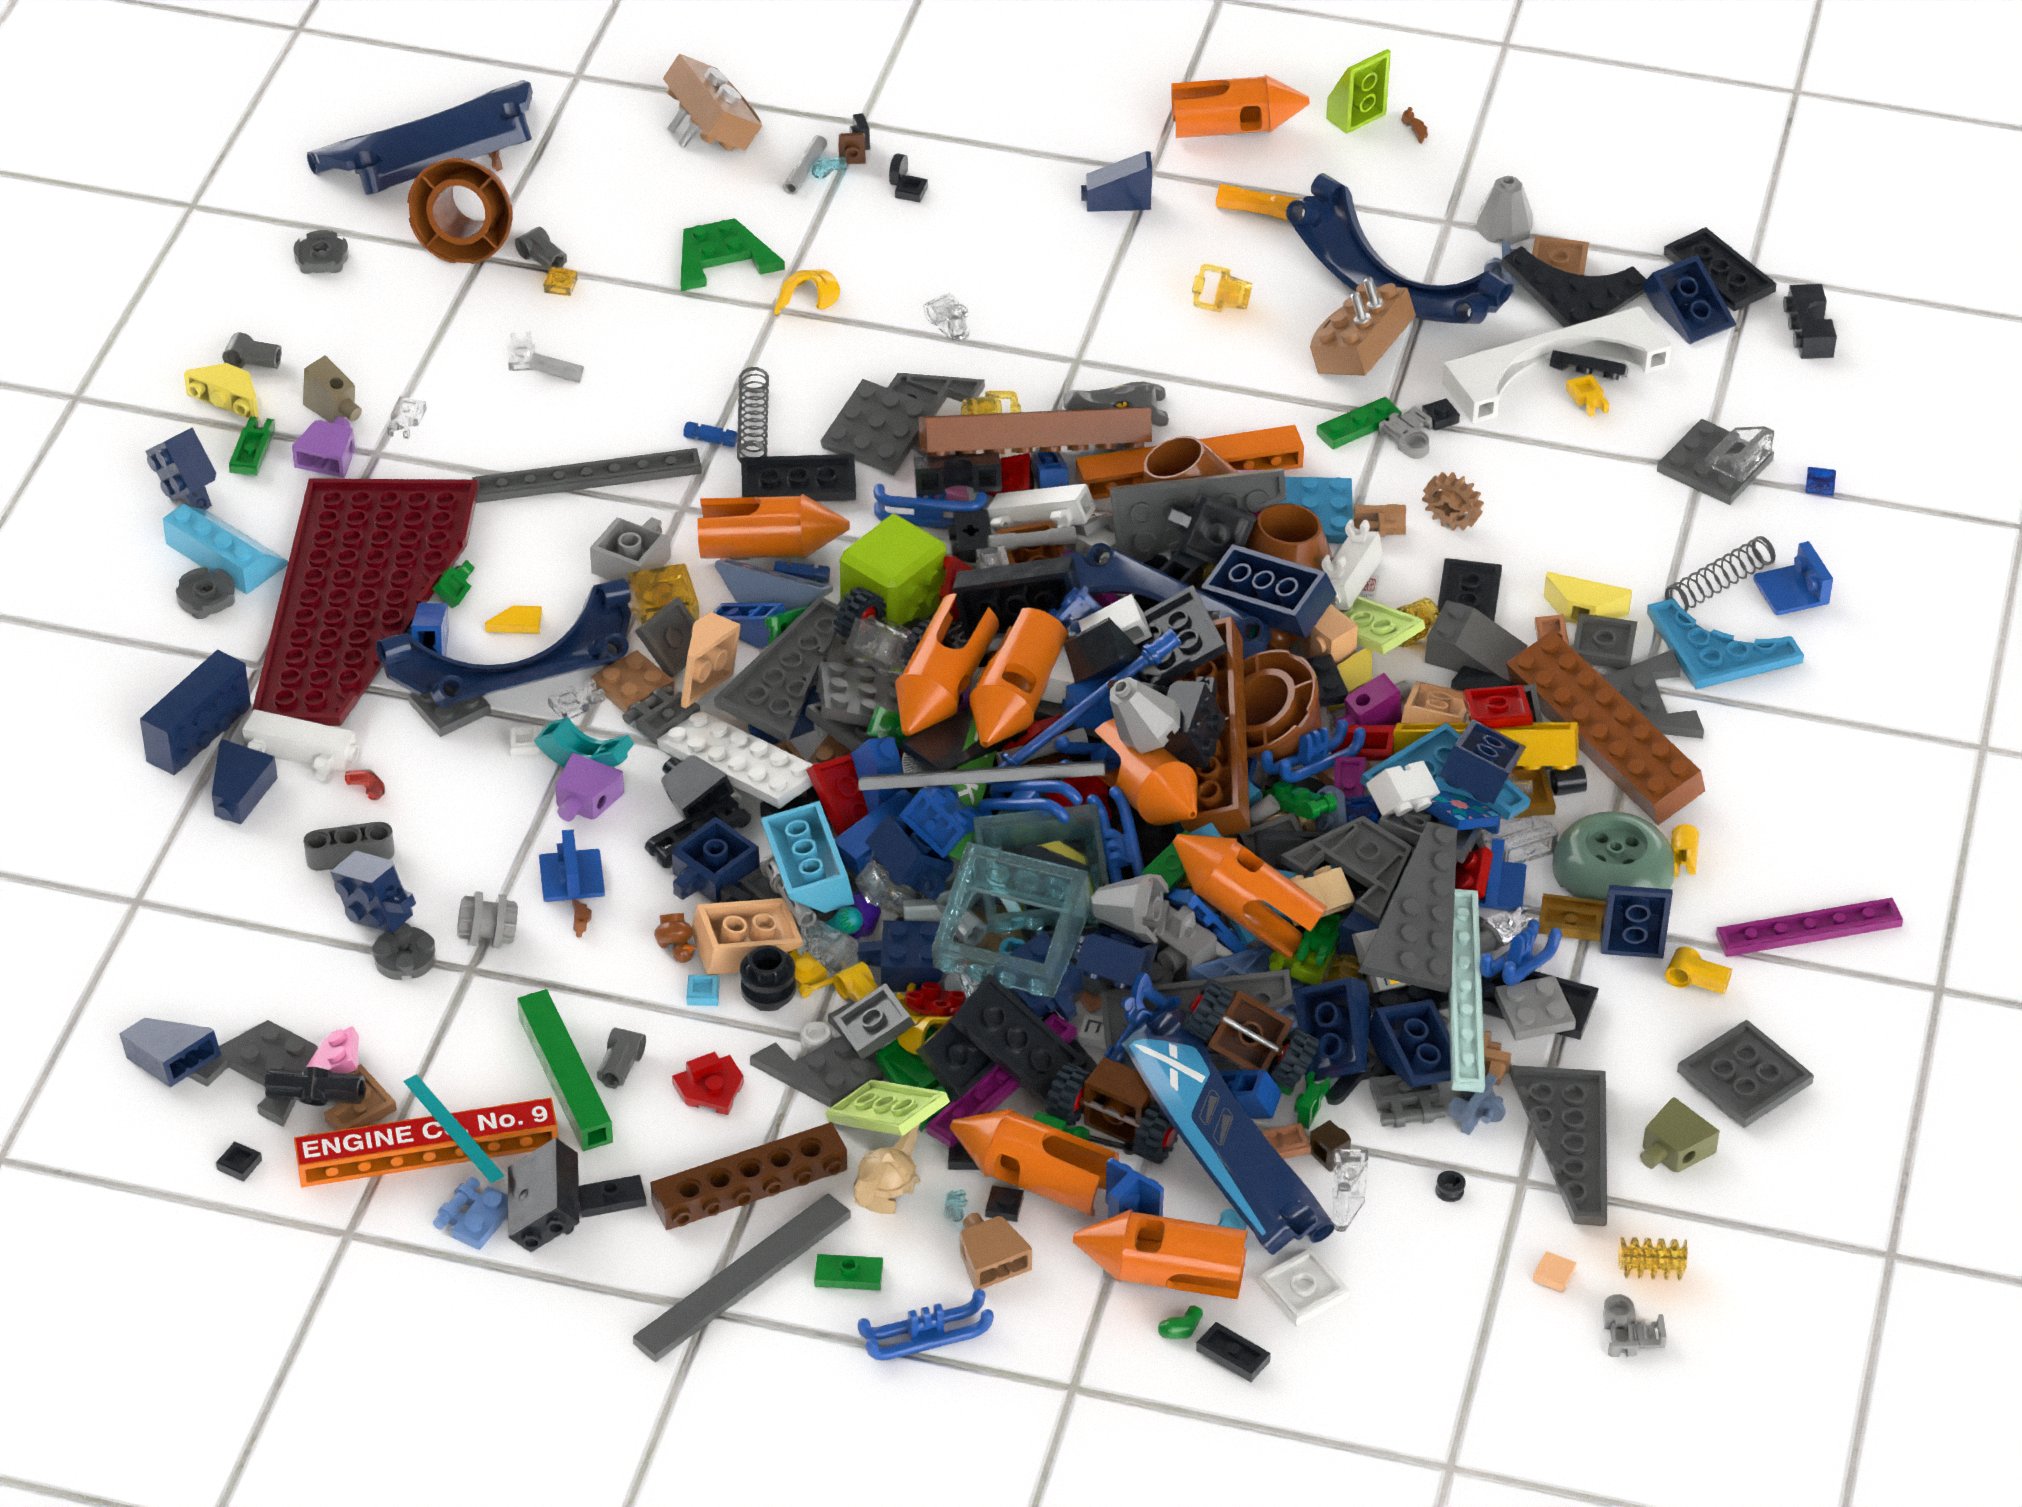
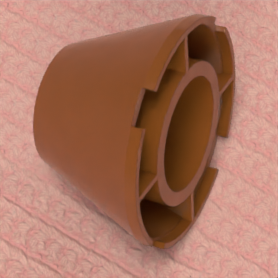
M464 158L439 160L426 167L416 177L409 190L407 203H409V223L412 231L425 249L444 261L454 264L457 262L474 264L484 261L494 255L504 245L510 234L513 211L505 185L495 172L475 161ZM454 186L466 187L477 194L485 209L484 221L473 220L465 216L458 209L453 198Z
M1180 436L1160 443L1149 452L1144 461L1143 483L1239 472L1199 439L1191 436Z
M1290 503L1274 504L1262 510L1255 520L1244 547L1324 571L1321 563L1326 555H1330L1331 562L1334 559L1323 527L1316 514L1303 506Z
M1288 650L1263 651L1244 659L1247 757L1261 762L1262 752L1269 750L1273 753V762H1277L1298 753L1300 736L1322 727L1319 689L1315 671L1305 658L1293 655Z

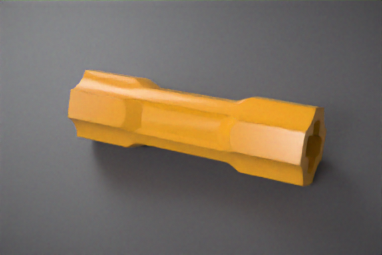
M1220 184L1216 197V206L1288 220L1286 216L1287 206L1292 201L1299 199Z

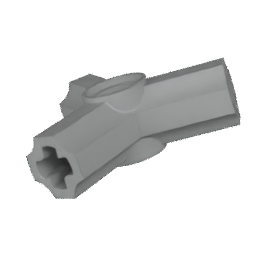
M967 873L956 882L951 890L941 892L936 900H903L904 921L946 922V932H953L964 944L968 943L971 947L980 944L983 937L987 934V925L970 909L984 894V884L978 880L977 876Z

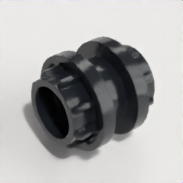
M765 945L758 946L743 958L740 964L741 994L748 1004L760 1011H777L793 999L796 992L795 963L788 953L776 946Z

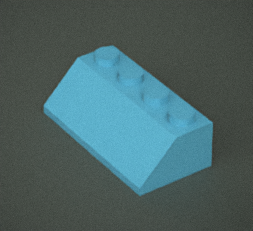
M182 504L162 518L165 540L168 546L198 565L207 567L210 572H217V569L226 571L232 577L234 587L246 595L288 565V560L207 510Z
M820 801L761 818L764 831L790 900L824 913L855 904L848 875Z

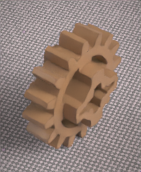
M1441 472L1438 477L1434 475L1423 489L1425 495L1422 501L1428 503L1425 510L1432 511L1434 513L1432 519L1436 520L1439 518L1442 527L1450 524V528L1453 531L1457 526L1462 531L1467 526L1472 527L1483 513L1481 507L1484 505V502L1478 500L1481 492L1473 491L1472 488L1475 484L1473 482L1465 483V476L1457 479L1454 472H1451L1448 477L1444 472Z

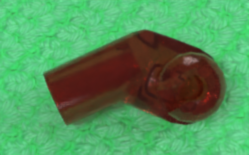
M372 770L346 771V784L364 785L366 788L365 793L369 794L368 798L370 800H379L384 795L385 784Z

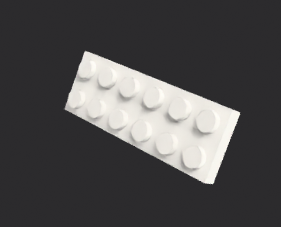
M702 710L692 714L688 719L671 728L657 739L660 750L682 761L690 755H696L726 773L732 786L779 809L813 786L806 771L813 764Z

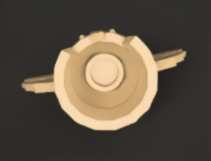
M919 1125L901 1136L893 1148L883 1147L864 1154L858 1165V1176L854 1182L853 1197L855 1198V1203L876 1213L894 1214L897 1201L893 1197L904 1193L909 1195L913 1193L914 1184L920 1183V1179L915 1173L917 1166L910 1156L916 1146L915 1142L919 1134L917 1132Z

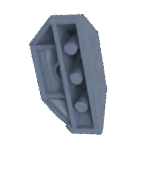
M729 558L717 560L715 563V568L738 603H783L786 611L810 605L820 596L824 598L833 592L834 586Z

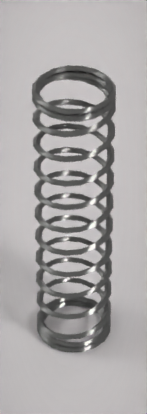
M759 367L746 368L739 375L737 459L740 463V454L743 457H748L742 453L741 450L743 449L749 452L763 450L764 454L760 457H766L768 452L769 375L764 369ZM749 371H759L765 375L750 374L742 379L743 375ZM750 376H760L766 381L765 384L759 381L743 383ZM751 383H758L762 386L757 388H751L746 385H749ZM747 392H750V393H761V392H762V393H764L765 395H764L763 397H760V396H749V397H748V396L745 395V393H747ZM747 399H749V400H755V401L763 400L764 403H763V404H758V403H749V404H747V403L744 402V401H746ZM746 407H751V408H759V407H762V408H764V410H763L762 412H761V411H757V410L746 411L745 408H746ZM746 414H750V415H760V414H762V415L764 416V418H762V419H759V418H749V419H747V418L744 417V416H745ZM747 421H749V422H754V423L763 422L764 425H763V426H757V425L746 426L744 423L747 422ZM746 429H750V430H759V429H762L764 432L761 433V434H759V433H748V434H747L746 432H744V430H746ZM746 436H749V437H760V436H761V437L763 438V440H762V441H757V440H749V441H746L744 438H745ZM755 446V447H758V448H760V449H758V450H750V449H747L746 447Z
M1756 536L1747 544H1742L1739 548L1733 549L1731 553L1716 559L1714 563H1709L1706 567L1699 568L1697 572L1682 578L1680 582L1667 586L1665 589V599H1673L1672 590L1675 589L1679 592L1685 605L1684 610L1687 612L1689 607L1695 608L1697 602L1700 604L1704 603L1705 597L1710 599L1714 593L1720 594L1722 588L1729 589L1731 583L1737 584L1739 578L1742 580L1746 579L1747 573L1753 575L1756 569L1762 570L1764 565L1773 564L1776 558L1775 549L1767 538ZM1756 542L1763 544L1768 550L1771 558L1770 562L1763 559L1760 551L1756 548ZM1749 547L1752 548L1755 558L1762 563L1761 567H1756L1753 558L1748 553ZM1740 551L1747 555L1750 564L1754 567L1753 572L1747 571L1746 565L1740 559ZM1732 556L1739 560L1740 566L1745 571L1744 577L1739 576L1737 569L1732 564ZM1723 561L1730 564L1733 573L1737 576L1735 582L1730 580L1728 573L1723 568ZM1715 566L1722 569L1723 575L1728 580V586L1722 585L1721 580L1715 573ZM1706 571L1714 575L1717 584L1720 586L1719 591L1713 589L1712 584L1706 577ZM1693 575H1696V580L1692 579L1691 577ZM1698 575L1705 579L1707 586L1711 590L1710 596L1705 595L1703 588L1698 583ZM1690 580L1696 583L1698 590L1703 595L1702 601L1696 599L1694 592L1689 586ZM1681 585L1688 589L1689 594L1694 599V605H1689L1687 595L1681 589Z

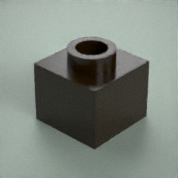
M1328 1120L1310 1131L1311 1155L1329 1172L1350 1160L1351 1138L1344 1129L1339 1128L1331 1120Z

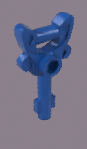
M1144 972L1138 974L1132 987L1131 997L1127 996L1121 1002L1122 1008L1126 1010L1124 1017L1129 1025L1115 1046H1109L1104 1057L1123 1064L1127 1056L1124 1055L1126 1051L1121 1045V1041L1144 1021L1151 1023L1161 1013L1175 1010L1182 999L1170 994H1161L1152 987L1151 978L1148 974ZM1144 997L1157 1006L1154 1011L1146 1009L1142 1001Z

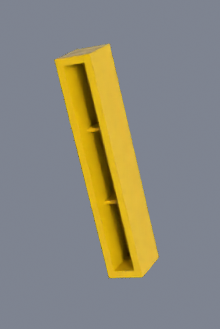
M1533 722V725L1491 728L1526 746L1516 766H1523L1526 770H1537L1541 766H1553L1557 770H1567L1577 765L1579 759L1578 722ZM1397 723L1394 729L1395 754L1445 723ZM1469 723L1448 724L1457 733L1462 735Z

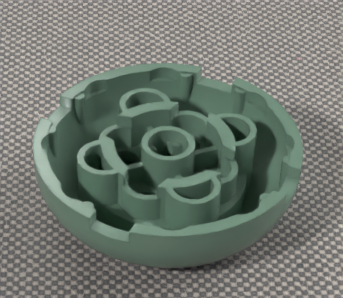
M1606 811L1580 818L1562 833L1553 853L1552 868L1556 881L1560 887L1564 886L1573 894V897L1605 901L1609 885L1670 889L1674 882V853L1668 839L1652 823L1629 813Z

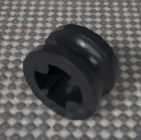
M1444 1171L1438 1175L1435 1187L1437 1197L1446 1202L1460 1200L1464 1195V1188L1466 1186L1464 1176L1455 1171Z

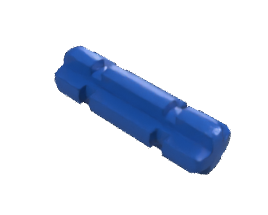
M691 421L686 422L683 429V436L686 438L695 439L698 437L699 441L718 445L722 442L723 446L735 447L738 433L726 429L725 432L723 428L705 424L698 426V423Z
M776 561L773 571L810 581L817 579L816 582L828 583L830 579L829 566L818 565V568H815L814 564L795 562L787 565L788 562Z

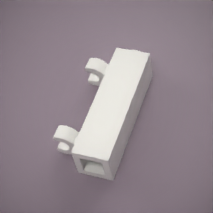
M1087 484L997 493L986 510H988L989 520L991 521L990 525L996 531L1050 520L1053 521L1054 526L1057 528L1086 524L1096 506Z
M1350 519L1345 526L1348 538L1332 562L1330 555H1326L1321 563L1322 569L1327 573L1337 595L1331 604L1338 610L1350 609L1384 557L1379 532L1369 531L1370 525L1367 520H1363L1359 530L1355 528L1353 519Z
M254 709L242 729L245 747L275 756V758L318 768L314 777L319 780L327 781L331 770L346 773L350 764L357 760L359 754V746L356 745L354 731Z

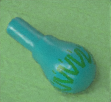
M843 907L827 923L814 927L813 935L816 939H820L830 934L855 933L862 926V914L855 907Z

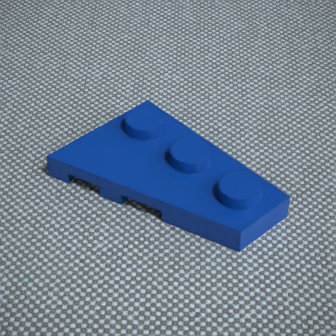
M1173 887L1164 896L1179 910L1184 905L1192 909L1195 914V923L1209 929L1217 936V942L1233 954L1248 950L1241 942L1237 932L1230 927L1227 928L1221 921L1222 918L1208 908L1188 888L1181 890Z

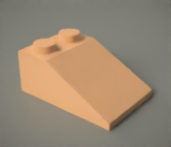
M1330 604L1307 638L1297 636L1305 659L1331 654L1336 666L1347 660L1352 654L1356 653L1358 625Z
M709 612L701 619L695 621L691 630L692 637L687 655L681 707L686 709L734 675L740 632L739 623L713 612Z
M1416 681L1404 705L1401 723H1466L1468 714L1463 701V691Z
M783 898L697 904L692 923L693 939L707 975L740 972V964L743 958L758 946H776L786 953L802 947L803 941L791 910Z

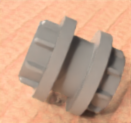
M475 891L474 896L465 895L461 898L457 924L458 937L460 939H467L468 945L477 946L479 938L492 939V948L500 949L501 944H511L514 941L516 932L517 903L507 900V895L498 894L496 902L483 901V892Z

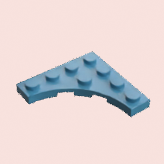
M1674 598L1647 605V615L1670 650L1673 649L1679 665L1695 690L1803 663L1804 654L1792 636L1771 639L1755 638L1754 643L1734 640V635L1715 629L1709 632L1698 626L1696 619L1689 615Z
M1448 723L1441 725L1363 773L1360 779V783L1368 789L1366 783L1383 770L1401 766L1403 771H1406V765L1424 761L1439 790L1456 793L1476 800L1472 793L1463 788L1457 789L1449 786L1444 781L1445 779L1439 776L1453 746L1461 736ZM1508 779L1494 804L1490 802L1480 803L1488 806L1509 821L1529 808L1531 799Z

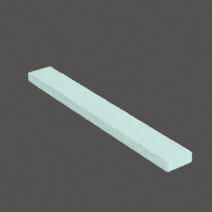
M1455 889L1452 985L1448 991L1451 1090L1484 1093L1485 1065L1482 986L1479 969L1478 891Z

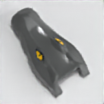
M1144 381L1130 382L1100 390H1071L1064 394L1063 401L1066 410L1150 407L1152 424L1166 426L1169 422L1167 412L1157 408V401H1162L1166 397L1165 388L1158 384Z

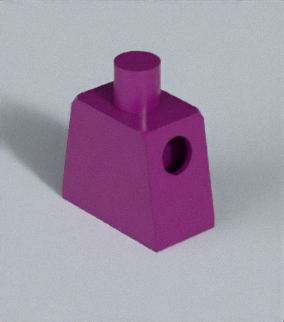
M1385 673L1380 674L1346 696L1344 699L1345 715L1334 720L1333 726L1336 729V723L1340 719H1345L1348 725H1397V723H1401L1400 690Z

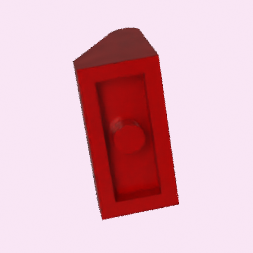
M1348 725L1343 743L1331 752V754L1347 748L1353 740L1355 729L1362 727L1366 732L1365 742L1361 751L1355 757H1366V761H1384L1395 754L1394 729L1396 725Z

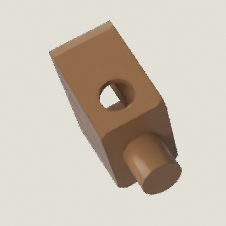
M971 1213L963 1220L965 1229L960 1232V1254L974 1290L984 1289L1032 1270L1031 1246L1004 1217L997 1216L986 1221L982 1219L979 1213Z

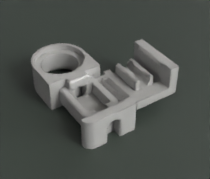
M1416 406L1401 415L1400 419L1398 418V413H1392L1389 416V421L1383 420L1379 423V435L1382 436L1387 433L1398 441V450L1410 458L1420 459L1429 453L1430 446L1428 435L1420 430L1419 427L1431 430L1433 428L1432 418ZM1413 442H1422L1424 444L1420 448L1410 446Z
M1613 1294L1607 1297L1604 1302L1603 1322L1604 1329H1610L1612 1342H1609L1608 1355L1619 1357L1620 1353H1626L1627 1357H1634L1638 1354L1639 1345L1640 1348H1665L1667 1337L1663 1314H1658L1657 1321L1651 1322V1325H1645V1322H1637L1635 1324L1634 1303L1629 1297L1622 1294ZM1619 1306L1626 1309L1627 1313L1619 1316L1613 1314L1609 1309ZM1656 1328H1657V1331H1658V1338H1659V1339H1656V1334H1655V1329H1656Z

